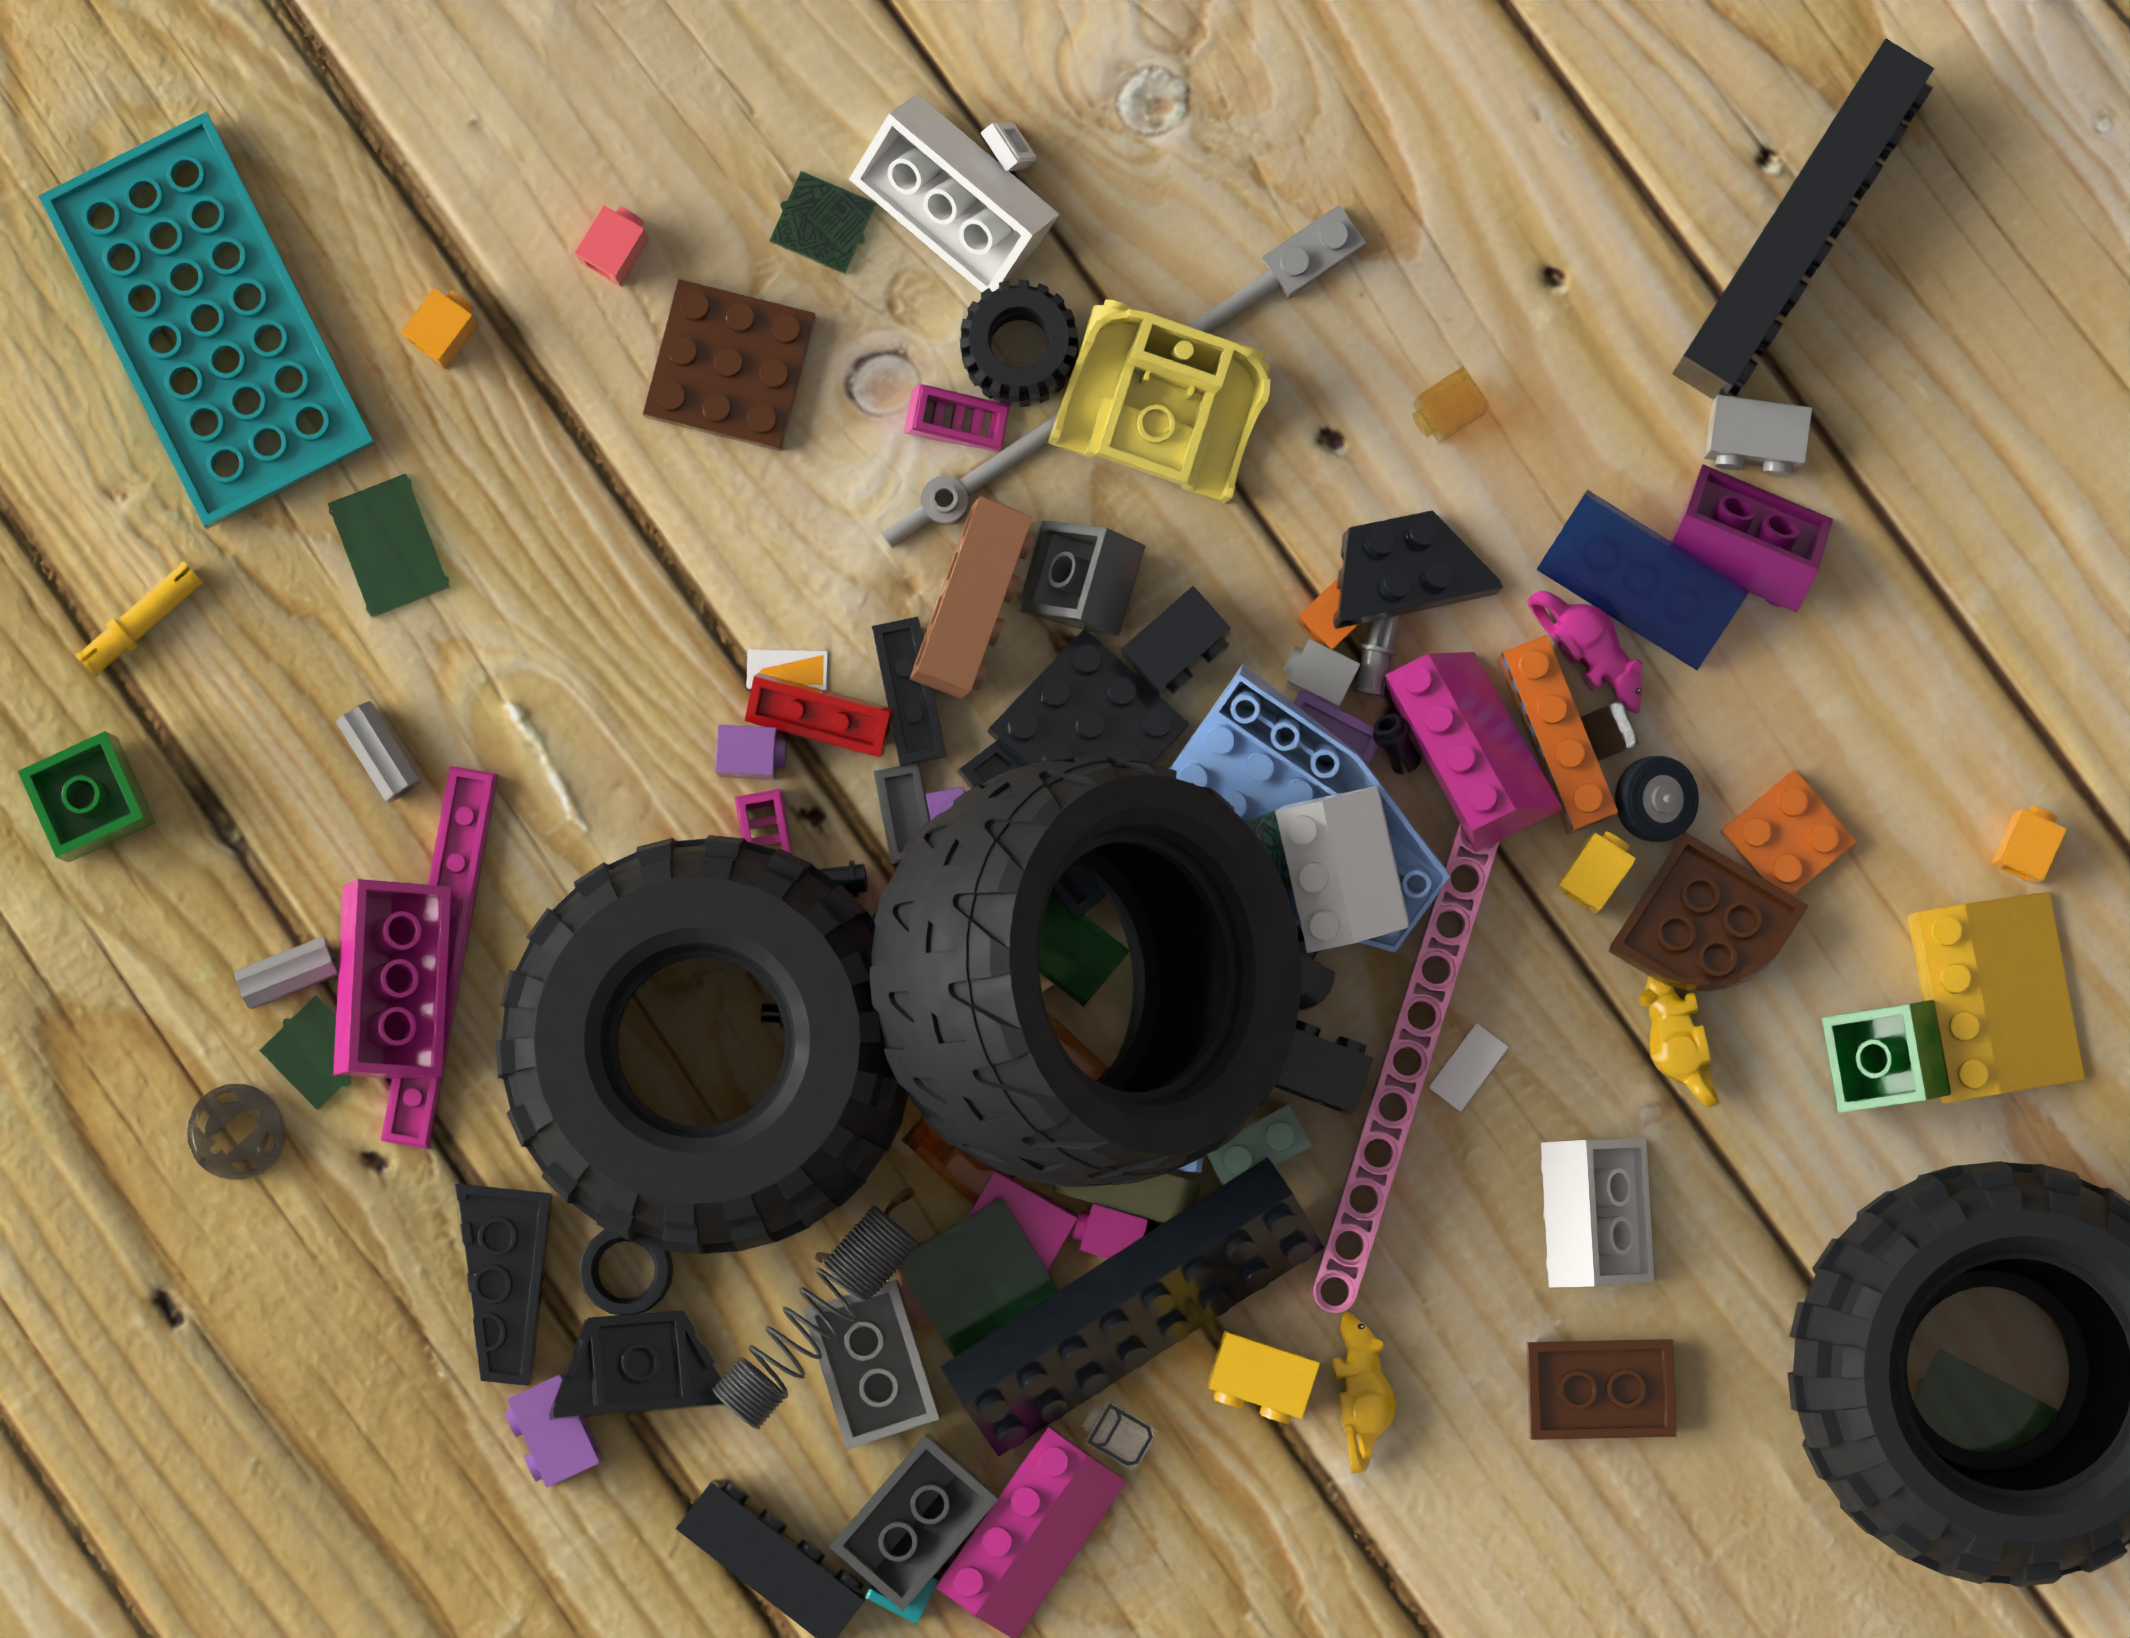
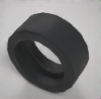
M604 1229L589 1241L581 1256L579 1276L584 1292L595 1306L609 1314H638L649 1311L664 1298L672 1283L673 1262L669 1251L637 1241H629ZM623 1241L635 1242L644 1247L652 1256L655 1266L654 1279L649 1288L640 1296L630 1299L618 1298L610 1294L601 1284L598 1274L599 1261L604 1252L612 1245Z

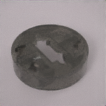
M227 1084L211 1090L197 1102L188 1120L187 1140L193 1157L209 1173L227 1180H248L263 1174L278 1160L286 1141V1123L277 1103L263 1091L245 1084ZM234 1092L241 1101H231L223 1104L218 1097ZM243 1109L249 1114L255 1109L260 1111V1116L255 1120L259 1127L228 1154L223 1150L217 1154L212 1153L211 1149L216 1144L212 1137ZM204 1110L209 1115L205 1125V1133L198 1126L199 1118ZM269 1132L276 1139L270 1155L264 1149L268 1141ZM251 1161L255 1168L239 1172L232 1163Z

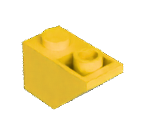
M1607 831L1603 836L1597 833L1592 834L1583 842L1555 889L1596 914L1605 905L1636 860L1635 857L1627 853L1630 845Z

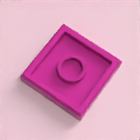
M994 1169L950 1244L947 1253L1031 1300L1076 1223L1078 1214L1006 1173Z

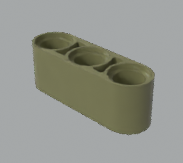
M1163 1174L1155 1178L1130 1184L1086 1187L1055 1185L1054 1192L1165 1223L1195 1204L1200 1183L1170 1174Z

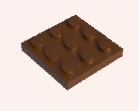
M678 279L643 416L781 451L816 319L815 313Z

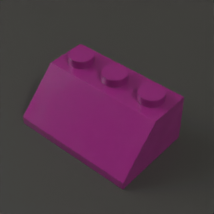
M1702 464L1673 531L1665 557L1677 562L1683 568L1697 570L1716 578L1728 587L1740 588L1759 596L1773 606L1785 607L1798 612L1819 571L1833 519Z

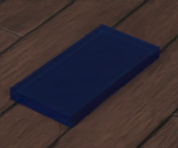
M1588 489L1536 569L1695 670L1699 669L1749 593V590Z

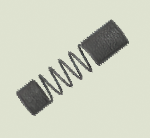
M872 1205L871 1209H868V1213L861 1217L862 1220H858L855 1228L849 1231V1235H845V1239H842L839 1246H836V1250H832L833 1253L826 1257V1261H823L825 1268L834 1276L821 1268H816L818 1276L840 1300L851 1316L834 1308L803 1287L800 1288L801 1295L824 1320L834 1335L823 1331L790 1308L783 1307L784 1314L808 1340L817 1355L799 1346L774 1328L766 1326L767 1333L787 1354L801 1374L788 1369L755 1346L750 1345V1352L770 1373L781 1389L761 1370L743 1357H739V1361H735V1365H732L729 1372H726V1376H722V1380H719L716 1387H712L714 1394L751 1427L760 1429V1425H764L763 1422L770 1418L773 1410H777L776 1407H779L780 1403H783V1399L788 1397V1391L784 1383L765 1360L795 1378H805L804 1369L781 1340L813 1359L822 1358L821 1350L797 1320L828 1339H839L836 1328L813 1300L846 1320L854 1321L856 1319L850 1305L829 1280L868 1303L870 1299H873V1295H877V1291L883 1288L886 1280H890L889 1277L896 1273V1269H899L902 1262H906V1258H909V1254L915 1251V1247H919L916 1240L877 1206Z

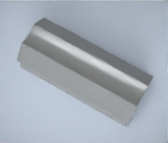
M370 701L362 703L336 721V724L386 802L391 803L400 799L422 783V780L373 703Z
M322 936L236 970L234 974L248 1009H254L338 976L339 965L327 937L324 938Z

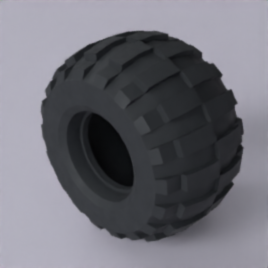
M708 835L706 839L682 841L670 838L638 846L635 853L609 865L603 862L574 882L576 888L553 910L547 908L526 936L530 942L516 971H509L500 1005L505 1008L501 1040L496 1041L498 1078L504 1081L510 1110L507 1112L508 1118L521 1147L528 1149L542 1170V1178L566 1203L573 1204L595 1220L596 1225L629 1241H637L662 1248L665 1251L694 1254L737 1252L780 1242L810 1228L811 1225L839 1206L841 1207L867 1182L868 1176L886 1151H889L904 1120L902 1118L909 1097L905 1089L898 1084L887 1061L878 1011H875L872 1006L870 967L875 923L868 911L842 885H839L821 872L812 863L780 848L776 850L748 842L745 838ZM707 958L729 962L747 970L768 989L782 1016L785 1029V1052L782 1066L774 1085L754 1108L729 1122L714 1126L698 1127L682 1125L661 1117L649 1109L636 1096L622 1071L619 1059L618 1036L623 1013L631 997L650 976L680 961Z
M1997 1161L1950 1166L1918 1175L1916 1180L1893 1191L1884 1192L1858 1211L1853 1224L1838 1239H1831L1812 1269L1816 1275L1804 1302L1797 1303L1789 1336L1795 1338L1793 1372L1787 1373L1791 1410L1798 1412L1805 1436L1802 1446L1817 1477L1823 1479L1838 1498L1840 1508L1865 1533L1874 1536L1896 1551L1898 1555L1943 1575L1978 1584L1983 1582L2003 1583L2016 1587L2052 1584L2063 1575L2081 1570L2091 1573L2122 1558L2128 1552L2125 1546L2130 1543V1201L2111 1188H2100L2080 1179L2075 1172L2043 1164ZM1998 1287L2016 1292L2037 1304L2058 1328L2068 1354V1387L2061 1408L2053 1421L2031 1441L2005 1451H1972L1959 1447L1940 1436L1927 1424L1919 1413L1908 1385L1907 1359L1916 1329L1924 1317L1937 1304L1958 1292L1971 1288Z

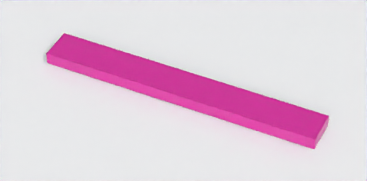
M454 766L449 767L428 885L451 886L442 1077L392 1078L381 1141L425 1149H430L499 776L496 773Z

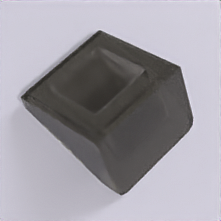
M1622 700L1580 717L1598 762L1639 745Z

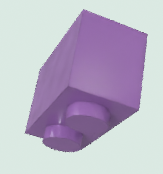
M564 1373L508 1398L507 1401L511 1409L505 1411L512 1432L516 1437L523 1435L531 1452L525 1455L531 1475L536 1482L543 1479L546 1488L605 1461L586 1417L549 1419V1412Z

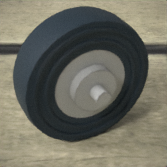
M1666 756L1641 758L1630 764L1618 780L1615 791L1617 815L1625 829L1639 839L1650 842H1664L1675 839L1688 830L1696 817L1699 805L1696 781L1689 769L1673 758Z

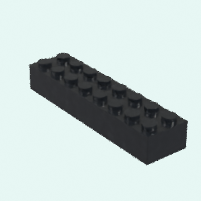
M1887 38L1884 40L1672 372L1674 376L1713 400L1717 395L1726 396L1728 392L1735 397L1758 365L1757 362L1750 358L1753 354L1761 358L1783 325L1776 317L1779 314L1786 318L1807 288L1808 283L1801 280L1802 276L1804 275L1811 279L1834 244L1827 241V237L1829 236L1836 240L1859 206L1851 199L1854 197L1860 201L1884 165L1877 162V158L1884 162L1887 160L1909 127L1901 122L1902 119L1910 123L1932 91L1933 86L1926 81L1935 68Z
M1266 1157L940 1366L960 1403L999 1457L1010 1449L1019 1446L1024 1440L1047 1425L1061 1419L1066 1413L1094 1395L1100 1394L1108 1386L1125 1375L1142 1367L1147 1361L1175 1343L1181 1342L1189 1334L1206 1323L1223 1315L1231 1307L1256 1291L1265 1288L1270 1282L1295 1266L1306 1262L1312 1255L1322 1250L1324 1246L1294 1194L1270 1159Z

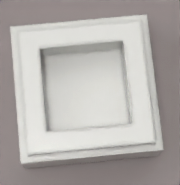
M1014 122L992 123L981 132V135L1006 172L1025 170L1037 161L1036 155Z

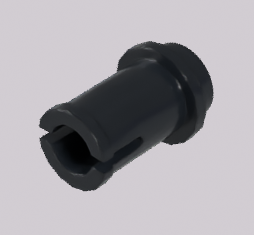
M1387 714L1375 722L1373 739L1378 746L1383 747L1396 774H1404V769L1400 763L1401 760L1407 772L1411 773L1420 765L1421 756L1416 751L1409 737V724L1397 714Z
M850 860L848 866L819 869L839 885H842L850 894H853L854 898H859V893L868 892L865 864H856L855 860Z

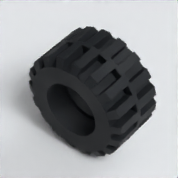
M1019 279V285L1009 286V281L1000 282L999 289L993 292L990 288L981 293V300L978 303L973 301L968 307V316L966 319L963 318L960 328L962 361L964 368L968 371L969 379L974 386L978 385L982 389L983 395L989 399L993 396L999 398L1000 403L1010 405L1011 402H1020V407L1030 406V401L1039 399L1040 403L1049 400L1050 393L1053 391L1059 393L1065 387V380L1071 376L1079 351L1078 328L1075 325V317L1071 309L1067 310L1064 299L1058 293L1053 296L1049 293V287L1041 283L1038 284L1037 288L1029 286V280ZM1015 320H1025L1038 325L1045 332L1048 340L1047 350L1043 357L1036 363L1026 367H1011L999 361L993 354L991 342L992 337L1001 326Z

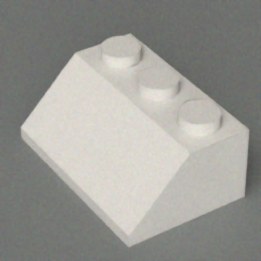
M1378 785L1284 805L1275 811L1307 953L1358 943L1410 927Z
M1646 1138L1542 1142L1541 1171L1543 1174L1544 1220L1547 1244L1546 1266L1549 1288L1655 1282Z

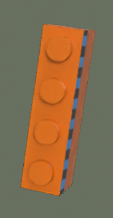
M1545 635L1503 651L1497 660L1542 772L1562 806L1559 814L1567 834L1612 818L1618 813V810L1548 636Z

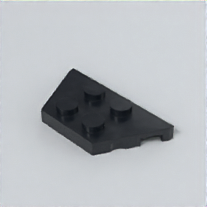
M1433 510L1349 527L1342 537L1341 557L1343 559V567L1338 573L1337 589H1340L1338 610L1333 617V624L1335 629L1492 596L1496 595L1503 586L1501 580Z
M683 1310L589 1317L585 1320L551 1406L549 1419L557 1420L725 1406L714 1394L712 1388L716 1387V1384L722 1379L713 1366L715 1362L707 1348L697 1340L695 1329Z

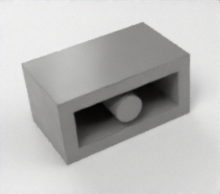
M1717 395L1711 403L1704 459L1716 460L1715 466L1722 469L1743 470L1744 464L1763 467L1762 472L1767 475L1791 476V471L1798 472L1805 464L1812 407Z

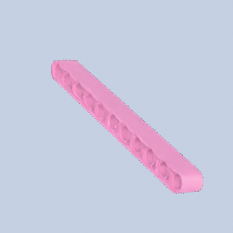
M1460 823L1455 830L1444 867L1450 874H1452L1453 870L1460 867L1471 870L1476 878V886L1471 892H1459L1453 887L1450 875L1448 881L1433 900L1312 1283L1311 1294L1313 1301L1319 1308L1329 1313L1346 1311L1353 1305L1500 842L1498 841L1476 852L1467 841ZM1453 913L1460 919L1462 929L1458 937L1446 938L1439 933L1436 923L1440 914ZM1438 958L1444 962L1448 972L1443 983L1432 984L1424 978L1422 965L1426 959ZM1422 1003L1432 1010L1433 1022L1428 1029H1416L1409 1023L1407 1017L1408 1010L1413 1004ZM1403 1048L1410 1049L1418 1056L1419 1067L1413 1075H1402L1395 1069L1393 1058L1398 1050ZM1394 1094L1403 1101L1405 1106L1404 1114L1398 1121H1388L1380 1114L1379 1102L1383 1096ZM1371 1140H1381L1389 1147L1390 1159L1383 1167H1373L1365 1159L1364 1150ZM1360 1185L1371 1188L1376 1196L1375 1206L1367 1213L1355 1211L1350 1204L1352 1190ZM1346 1231H1352L1357 1234L1362 1244L1359 1254L1349 1260L1340 1257L1335 1248L1337 1237ZM1338 1277L1346 1284L1347 1296L1340 1304L1329 1305L1321 1297V1286L1328 1278Z

